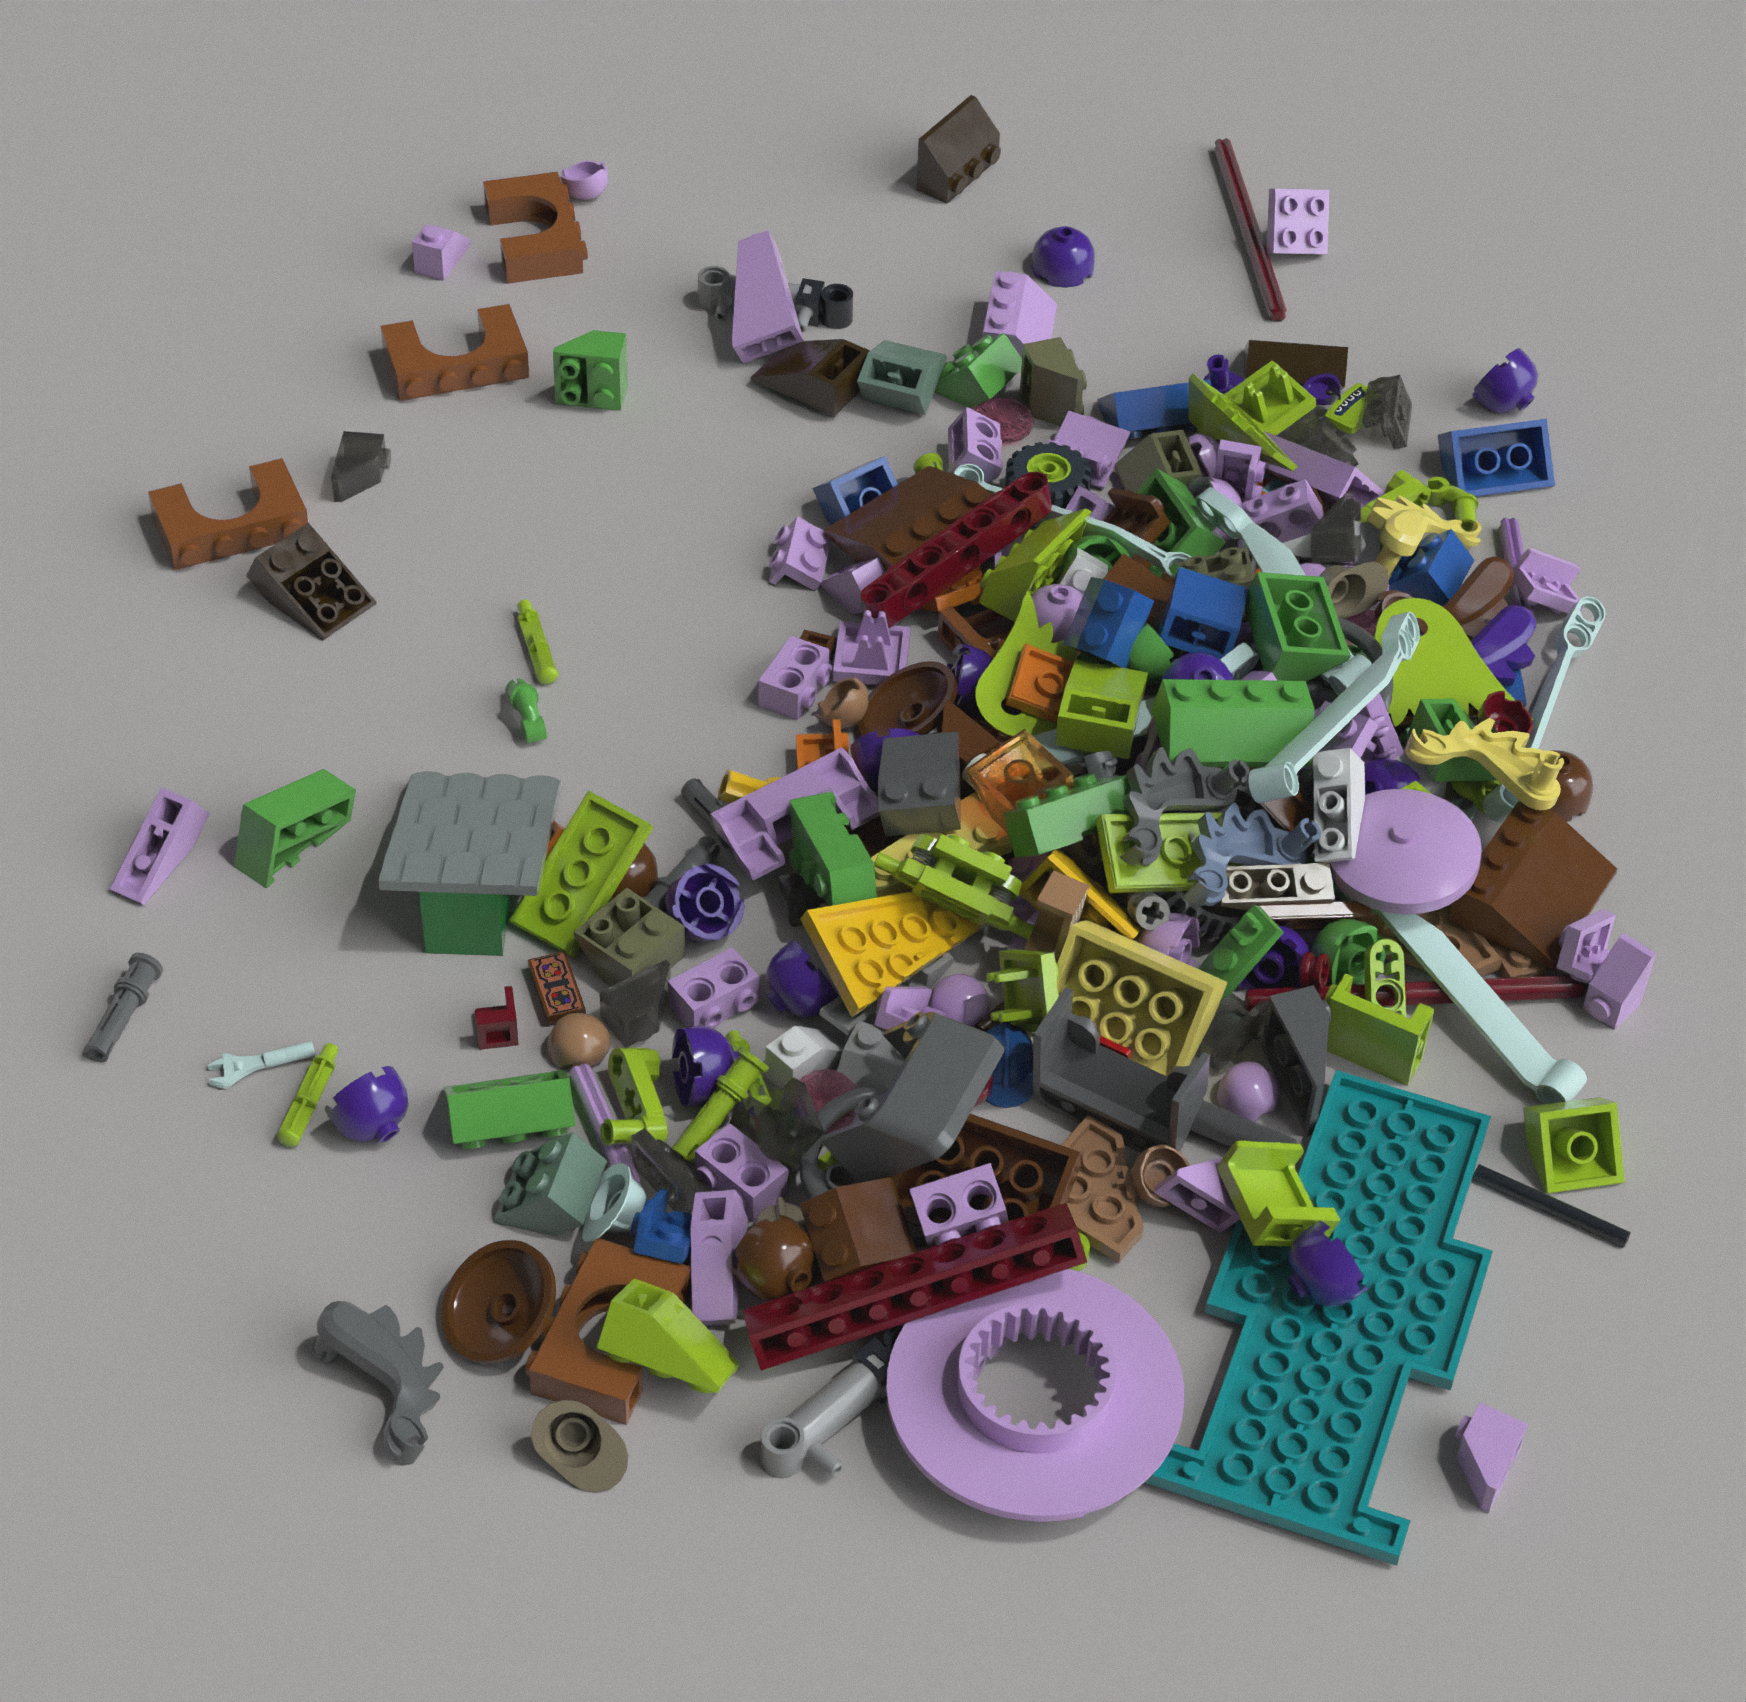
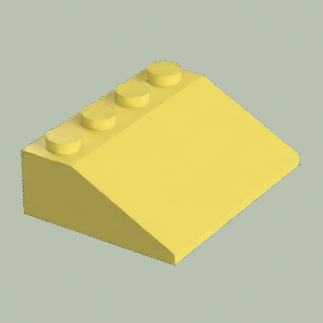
M1089 920L1071 925L1057 963L1059 970L1057 979L1058 995H1061L1065 987L1073 990L1072 1014L1089 1018L1095 1023L1100 1036L1131 1050V1060L1167 1077L1174 1067H1184L1191 1064L1215 1016L1228 983Z

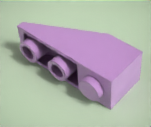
M736 1190L697 1192L694 1197L691 1220L692 1313L705 1326L736 1323L740 1285L733 1275V1268L737 1270L739 1258L734 1254L738 1244L746 1234L748 1217Z

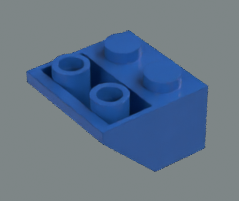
M1452 529L1440 534L1431 533L1420 541L1412 556H1402L1389 579V590L1408 593L1413 598L1430 600L1440 606H1444L1459 589L1475 560Z
M1179 566L1157 634L1168 646L1191 653L1203 652L1211 654L1218 659L1223 658L1234 648L1241 626L1248 588Z

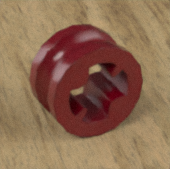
M1306 952L1300 969L1301 984L1304 987H1309L1314 983L1317 988L1324 989L1329 976V957L1327 954H1320L1318 957H1315L1314 953Z

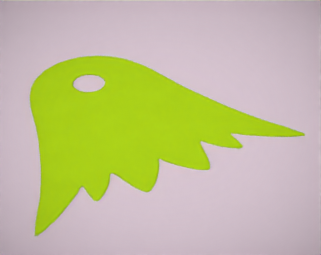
M1028 590L1010 634L995 658L981 675L975 694L977 706L989 724L1006 735L1024 739L1057 729V724L1024 711L1018 715H1010L1001 707L1002 700L1008 698L1024 644H1029L1075 662L1078 655L1077 650L1063 645L1064 640L1052 643L1053 626L1051 622L1039 628L1035 605Z
M1407 598L1389 605L1379 617L1375 639L1381 647L1382 634L1390 618L1394 615L1412 612L1416 618L1422 619L1428 626L1426 634L1420 636L1419 643L1411 659L1400 662L1393 675L1392 701L1388 714H1391L1395 727L1404 720L1408 709L1415 715L1421 699H1455L1468 716L1469 703L1479 711L1488 694L1497 691H1505V698L1515 701L1481 659L1458 621L1442 606L1430 600Z

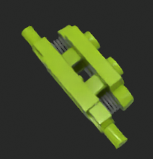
M920 834L910 849L914 854L912 855L913 858H907L906 861L901 860L900 862L883 854L881 851L879 852L874 862V867L893 875L896 881L913 888L912 894L980 926L985 922L999 930H1009L1026 938V940L1029 939L1035 925L1014 916V908L1008 905L1011 900H1016L1022 882L1010 874L1012 867L1004 864L1005 860L1001 856L989 851L981 853L970 848L968 841L953 834H949L948 837L941 834L938 839Z

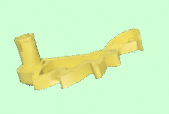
M1397 496L1395 501L1377 498L1367 518L1368 522L1380 530L1379 539L1383 544V548L1375 562L1382 564L1386 568L1389 579L1400 558L1414 554L1424 533L1435 532L1440 534L1452 529L1467 550L1478 546L1481 542V539L1477 538L1482 530V526L1478 521H1475L1471 530L1467 532L1461 528V520H1443L1427 505L1423 504L1422 507H1419L1402 496Z
M1491 718L1482 721L1472 730L1466 722L1459 721L1450 734L1445 736L1423 729L1419 739L1415 729L1412 730L1405 747V753L1410 760L1424 765H1437L1453 757H1468L1486 768L1526 806L1535 810H1547L1556 804L1561 791L1560 784L1556 778L1564 764V759L1558 760L1560 754L1554 751L1524 748L1529 739V733L1517 731L1492 733L1491 729L1495 721Z

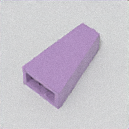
M769 230L752 234L748 238L738 241L732 345L742 363H746L804 342L779 249Z
M1265 432L1298 466L1293 472L1266 463L1265 472L1291 484L1306 479L1310 487L1317 490L1322 501L1352 515L1367 503L1384 495L1385 492L1356 467Z

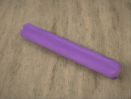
M1505 517L1500 521L1499 532L1504 560L1513 569L1524 554L1518 520ZM1513 582L1509 589L1512 605L1523 606L1533 613L1534 606L1519 596L1520 590Z

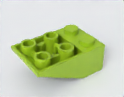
M1075 659L1058 714L1055 745L1094 753L1110 751L1113 756L1129 759L1148 672Z
M634 1278L611 1300L597 1345L598 1349L608 1352V1356L611 1359L621 1363L635 1362L646 1366L651 1374L661 1378L675 1377L686 1381L691 1389L701 1393H719L738 1370L740 1362L673 1292Z

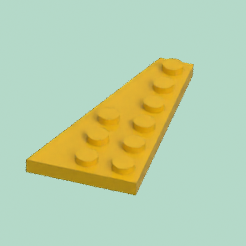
M911 892L810 909L800 918L851 1017L877 1001L884 993L886 987L899 986L988 925L985 922L981 926Z

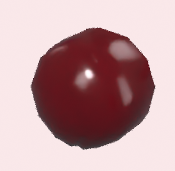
M1505 691L1488 694L1477 713V725L1488 718L1495 721L1491 729L1492 733L1517 731L1529 733L1530 735L1533 730L1531 715L1523 707L1522 701L1506 699Z

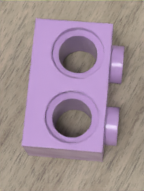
M966 407L948 428L949 473L954 474L956 468L960 465L973 464L982 469L985 483L988 484L992 479L998 478L1003 469L1000 423Z
M1306 479L1242 503V509L1249 518L1281 543L1325 529L1322 505Z
M790 636L759 679L758 706L798 720L806 708L812 707L821 685H827L830 680L833 668L832 665H829V649Z
M733 947L667 981L668 1007L686 1027L702 1026L713 1029L722 1021L739 1012L749 1010L754 1004L759 1002V975Z
M730 1123L695 1150V1176L699 1183L708 1190H736L745 1213L752 1222L756 1220L763 1209L775 1204L778 1197L784 1198L788 1194V1169Z
M991 1163L910 1189L928 1247L935 1244L940 1245L961 1238L963 1235L975 1231L979 1232L1008 1221L1006 1207ZM976 1195H986L992 1199L990 1206L984 1210H975L969 1206V1203ZM936 1208H946L952 1213L951 1217L944 1223H934L929 1219L930 1213Z

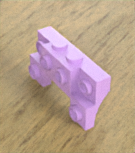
M842 747L711 813L716 832L732 849L735 861L752 881L786 864L784 855L777 845L793 838L789 800L833 791L836 797L837 814L845 812L849 819L848 826L851 830L868 823L880 815L878 812L877 796L864 780L853 758Z

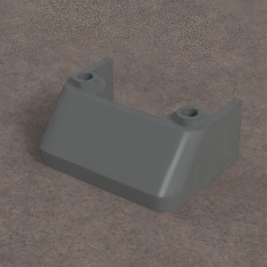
M1065 987L1034 1033L1033 1094L1036 1099L1048 1109L1079 1124L1089 1114L1122 1134L1124 1145L1139 1153L1157 1145H1168L1181 1151L1207 1091L1210 1054L1202 1052L1193 1067L1176 1066L1171 1070L1168 1077L1101 1046L1100 1035L1095 1023L1085 1016L1072 1014L1073 990Z
M918 1012L908 1021L887 1029L883 1036L905 1059L888 1091L877 1097H866L856 1107L854 1111L856 1117L851 1125L824 1135L820 1142L859 1183L888 1178L939 1158L956 1140L1004 1053L1003 1045L992 1034L935 1012H927L925 1014Z

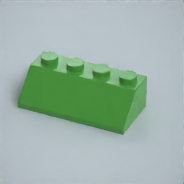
M1163 679L1152 708L1161 746L1166 751L1169 761L1171 762L1179 753L1190 748L1194 750L1202 766L1226 767L1234 759H1237V763L1240 760L1243 761L1248 767H1265L1314 720V706L1306 681ZM1313 757L1303 767H1311Z

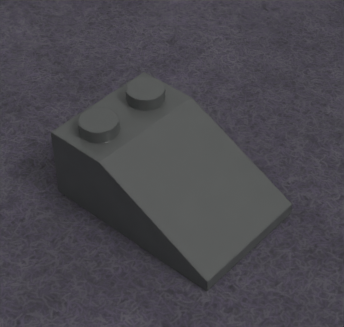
M958 731L884 738L878 778V812L885 836L961 830Z
M1314 985L1269 997L1261 1048L1307 1136L1313 1134L1318 1119L1325 1084L1328 1030L1332 1018L1328 1002L1324 999L1321 1000Z

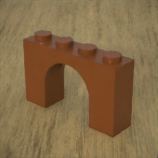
M558 172L483 181L484 204L490 226L523 221H534L550 226V228L540 233L500 239L501 261L507 284L583 273V260L588 259L585 240L580 241L579 221L574 222L575 211L573 203L569 202L568 187L566 183L561 184Z
M510 304L477 309L479 336L482 344L474 351L458 356H443L427 350L420 342L413 320L380 326L383 353L399 400L529 378L528 351Z
M283 458L249 466L252 491L257 505L248 513L233 519H211L196 512L189 501L182 483L148 491L152 518L174 570L274 545L308 523L307 509Z
M598 1238L593 1242L589 1252L584 1251L581 1254L576 1267L577 1276L572 1285L566 1284L559 1302L560 1309L556 1317H550L543 1331V1343L539 1351L533 1350L526 1364L525 1374L530 1378L532 1395L554 1402L560 1400L578 1401L591 1408L600 1417L627 1425L643 1392L642 1366L632 1363H621L607 1355L594 1351L581 1340L579 1334L589 1320L609 1310L611 1300L634 1278L673 1292L685 1304L691 1291L690 1267L634 1253L632 1248Z

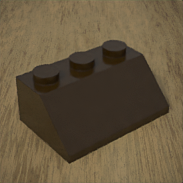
M970 95L918 140L916 190L946 204L956 195L961 194L988 167L994 165L1001 154V148L999 147L1000 133L975 96Z
M1249 340L1244 349V379H1247L1273 360L1301 386L1308 379L1316 375L1329 373L1338 377L1342 390L1346 382L1348 347ZM1330 390L1325 393L1326 395H1336Z

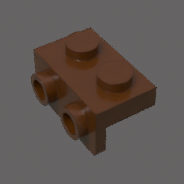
M1111 488L1107 494L1115 508L1103 522L1116 525L1153 545L1156 538L1170 524L1163 511L1164 506L1161 501L1155 496L1138 494L1130 490L1125 491Z

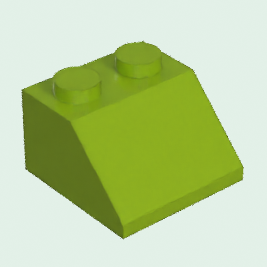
M1595 1097L1523 1107L1527 1148L1545 1193L1625 1183L1617 1102Z

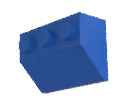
M1210 379L1204 380L1206 383L1211 385ZM1189 382L1115 392L1097 399V404L1105 423L1130 431L1128 440L1141 438L1142 431L1147 430L1161 433L1174 431L1175 426L1182 425L1186 426V431L1198 430L1189 420Z
M1547 419L1456 430L1437 435L1441 467L1449 484L1461 488L1475 497L1555 486Z

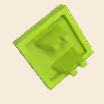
M1273 360L1224 394L1234 401L1263 431L1275 436L1316 407V398Z
M1016 949L999 951L1001 970L986 973L987 982H1002L1005 1010L990 1013L991 1021H1011L1012 1025H1016L1026 1032L1035 1033L1059 998L1057 985L1059 970L1055 962L1054 953Z

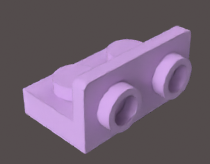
M886 987L877 1003L878 1014L874 1025L887 1030L908 1021L918 1012H923L924 1014L935 1012L943 1016L946 1013L927 1007L932 992L927 987Z

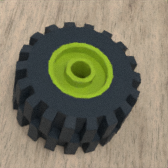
M1038 442L1034 446H1023L1022 451L1016 450L1012 454V458H1009L1007 461L1005 487L1026 473L1041 472L1047 476L1051 502L1054 506L1066 509L1078 486L1090 491L1092 471L1091 467H1089V462L1086 458H1082V454L1079 451L1070 450V446H1060L1054 442H1049V444Z

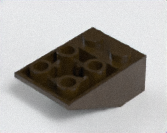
M845 339L804 341L777 351L751 376V381L835 417L860 392L857 380L870 350Z
M309 522L255 557L246 575L271 605L322 640L331 636L377 603Z

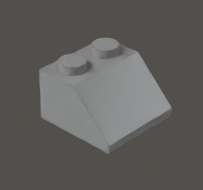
M857 1021L843 1049L828 1102L843 1093L857 1088L875 1085L890 1086L905 1059L883 1036L886 1029ZM854 1111L847 1113L848 1115L856 1117Z

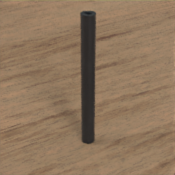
M1478 1164L1473 1174V1179L1618 1245L1625 1247L1630 1238L1631 1232L1481 1164Z

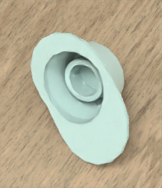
M624 1163L612 1165L601 1176L583 1228L582 1239L587 1243L595 1241L606 1231L615 1234L629 1233L635 1213H641L646 1202L645 1191L631 1177L630 1168Z

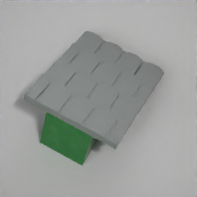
M432 771L417 772L410 776L398 820L393 829L389 849H387L379 877V889L419 892L425 953L503 956L510 896H538L561 792V780L544 775L530 776L526 779L510 774L482 777L474 773H457L452 776H445L442 773Z

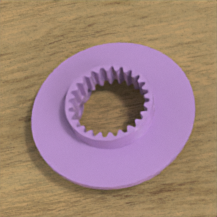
M1066 1269L905 1323L890 1355L887 1370L886 1396L891 1423L900 1444L916 1467L933 1484L964 1504L986 1513L1022 1521L1048 1522L1084 1517L1087 1513L1105 1508L1136 1490L1152 1476L1171 1451L1178 1436L1184 1409V1382L1177 1355L1168 1337L1155 1319L1141 1305L1118 1288L1101 1279L1079 1271ZM1019 1333H1024L1029 1340H1033L1037 1333H1042L1045 1341L1050 1342L1057 1336L1060 1337L1061 1346L1063 1347L1072 1343L1075 1344V1354L1077 1356L1087 1354L1086 1365L1088 1367H1095L1094 1379L1098 1380L1099 1383L1098 1393H1095L1093 1398V1405L1087 1404L1084 1407L1083 1417L1077 1414L1071 1415L1070 1425H1066L1061 1420H1056L1054 1429H1049L1044 1422H1039L1035 1429H1030L1026 1420L1013 1425L1011 1424V1416L1008 1414L1000 1418L996 1417L997 1407L994 1405L984 1407L985 1395L977 1394L978 1383L976 1379L981 1374L987 1358L990 1360L1002 1350L1008 1338L1016 1342Z

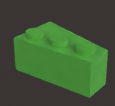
M322 769L243 804L234 868L264 888L269 887L275 882L272 875L286 864L291 868L300 862V857L297 855L311 844L316 847L320 846L351 821L356 789L325 769Z
M1095 773L1087 774L1073 779L1074 786L1067 788V785L1063 784L1044 790L1046 797L1041 799L1038 798V795L1017 800V808L1003 813L1015 858L1040 855L1082 841V837L1098 831L1096 818L1100 815L1130 814L1122 801L1123 797L1132 791L1128 776L1096 779Z
M833 791L789 800L794 849H791L789 852L793 871L798 872L804 878L805 883L809 884L816 891L817 895L822 897L830 906L877 898L874 862L857 834L849 835L844 825L849 824V819L845 812L837 814L835 806L836 797Z

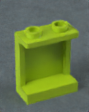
M1345 974L1338 986L1335 984L1330 986L1325 997L1332 1016L1328 1030L1327 1052L1408 1086L1423 1060L1434 1009L1419 1003L1412 1017L1407 1018L1351 994L1353 976Z
M1236 1141L1216 1167L1253 1245L1292 1246L1295 1239L1319 1220L1330 1227L1323 1232L1328 1238L1341 1221L1335 1208L1313 1206L1295 1170V1164L1304 1153L1301 1144Z

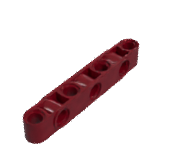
M1029 472L1020 476L890 567L886 573L861 591L860 597L863 611H871V617L874 619L878 618L879 612H885L888 627L891 628L1020 537L1028 528L1051 512L1052 502L1047 476L1041 472Z

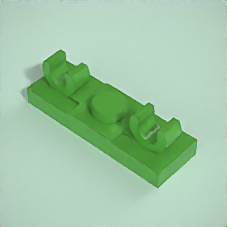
M1253 905L1243 915L1242 919L1226 934L1198 968L1203 972L1228 982L1218 1008L1284 933L1269 915L1257 905Z

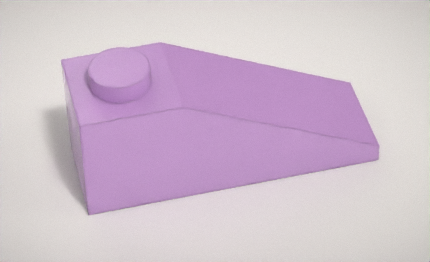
M161 787L109 890L145 905L194 847L210 813L193 800Z

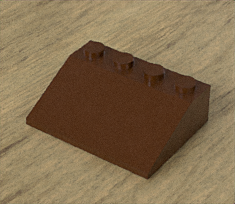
M927 466L824 529V534L856 563L879 557L885 571H887L890 567L989 498L991 494L976 481Z
M1519 800L1481 853L1478 875L1470 889L1453 902L1449 921L1554 969L1558 963L1562 948L1559 946L1562 931L1566 926L1590 915L1615 877L1618 869L1555 811L1550 809L1535 810Z
M970 1113L956 1140L943 1155L933 1161L896 1174L892 1178L907 1223L921 1228L910 1189L991 1163L1006 1207L1008 1217L1006 1222L1067 1203L1081 1167L1080 1152ZM976 1195L971 1199L969 1206L975 1210H984L990 1206L992 1199L986 1195ZM936 1208L930 1213L929 1219L934 1223H944L951 1217L952 1213L946 1208ZM977 1231L963 1235L961 1237L976 1233Z

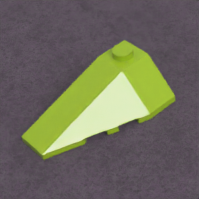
M1192 373L1189 377V420L1198 429L1195 434L1202 433L1208 435L1219 443L1222 439L1262 447L1260 461L1294 472L1298 466L1234 401Z

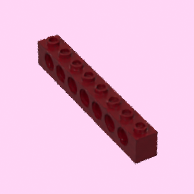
M1067 1203L744 1309L743 1314L748 1337L762 1371L1087 1263L1077 1226Z

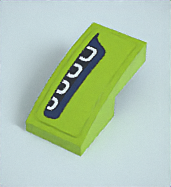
M1356 383L1341 395V400L1338 398L1325 413L1322 422L1351 435L1365 427L1368 416L1383 407L1387 395L1361 383Z

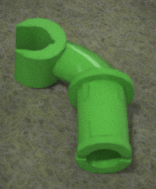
M517 678V683L513 679L510 680L506 685L505 692L510 699L512 707L520 712L523 719L521 720V730L524 740L527 739V743L547 739L544 720L541 715L539 716L537 706L539 694L537 690L523 679Z

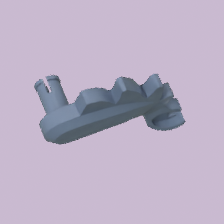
M1234 802L1220 815L1217 823L1211 813H1205L1198 820L1200 835L1191 843L1202 864L1188 879L1190 881L1195 879L1198 882L1184 896L1195 905L1213 906L1224 897L1228 886L1226 876L1228 862L1247 866L1304 864L1307 859L1305 849L1321 837V830L1318 824L1313 820L1309 823V819L1305 818L1289 833L1274 828L1267 812L1263 809L1253 811L1243 820L1238 805Z

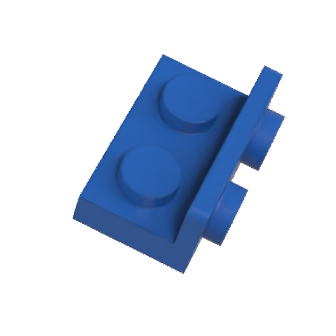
M661 1188L652 1199L646 1200L641 1213L636 1212L630 1231L631 1237L636 1238L634 1253L682 1264L691 1253L692 1214L684 1211L666 1212L669 1190Z

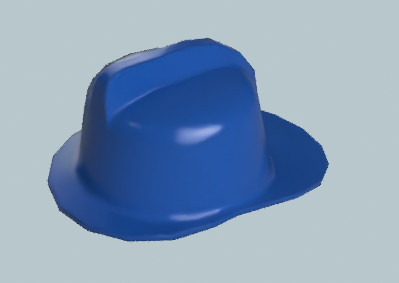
M1007 1021L987 1031V1033L992 1034L1003 1045L1004 1053L992 1073L993 1086L990 1096L985 1101L993 1106L1002 1108L1017 1107L1027 1102L1033 1095V1043L1031 1037L1024 1029L1012 1025L1011 1021Z

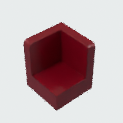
M504 986L506 1005L475 1009L479 1050L519 1045L512 986Z

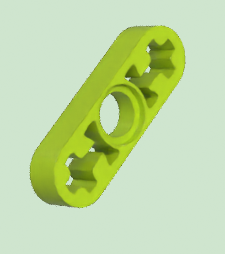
M1382 939L1371 944L1364 954L1365 998L1367 1001L1381 1006L1376 1000V992L1380 986H1387L1393 990L1395 1002L1390 1008L1386 1009L1406 1017L1404 953L1397 942L1390 939ZM1384 948L1385 954L1392 955V962L1387 963L1385 966V975L1393 974L1394 979L1384 978L1376 981V975L1383 974L1384 967L1383 962L1376 960L1375 956L1382 952Z

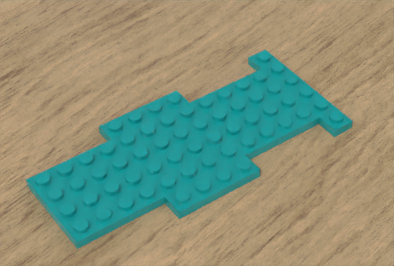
M1339 1070L1335 1071L1298 1176L1314 1207L1335 1208L1341 1221L1328 1239L1332 1241L1338 1237L1364 1277L1357 1283L1367 1285L1368 1290L1354 1300L1336 1307L1318 1305L1308 1295L1302 1299L1299 1298L1287 1280V1277L1293 1274L1288 1263L1291 1246L1253 1245L1241 1219L1238 1220L1207 1300L1205 1313L1244 1325L1199 1451L1174 1443L1161 1466L1144 1483L1397 1566L1411 1520L1368 1506L1408 1379L1412 1378L1450 1391L1453 1385L1493 1250L1453 1238L1491 1116Z

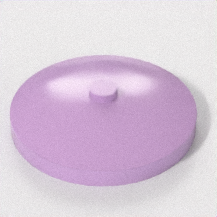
M1410 789L1376 791L1365 795L1355 859L1329 862L1331 875L1342 891L1352 899L1370 908L1394 914L1431 912L1450 905L1470 889L1480 868L1481 841L1474 824L1467 815L1443 798Z

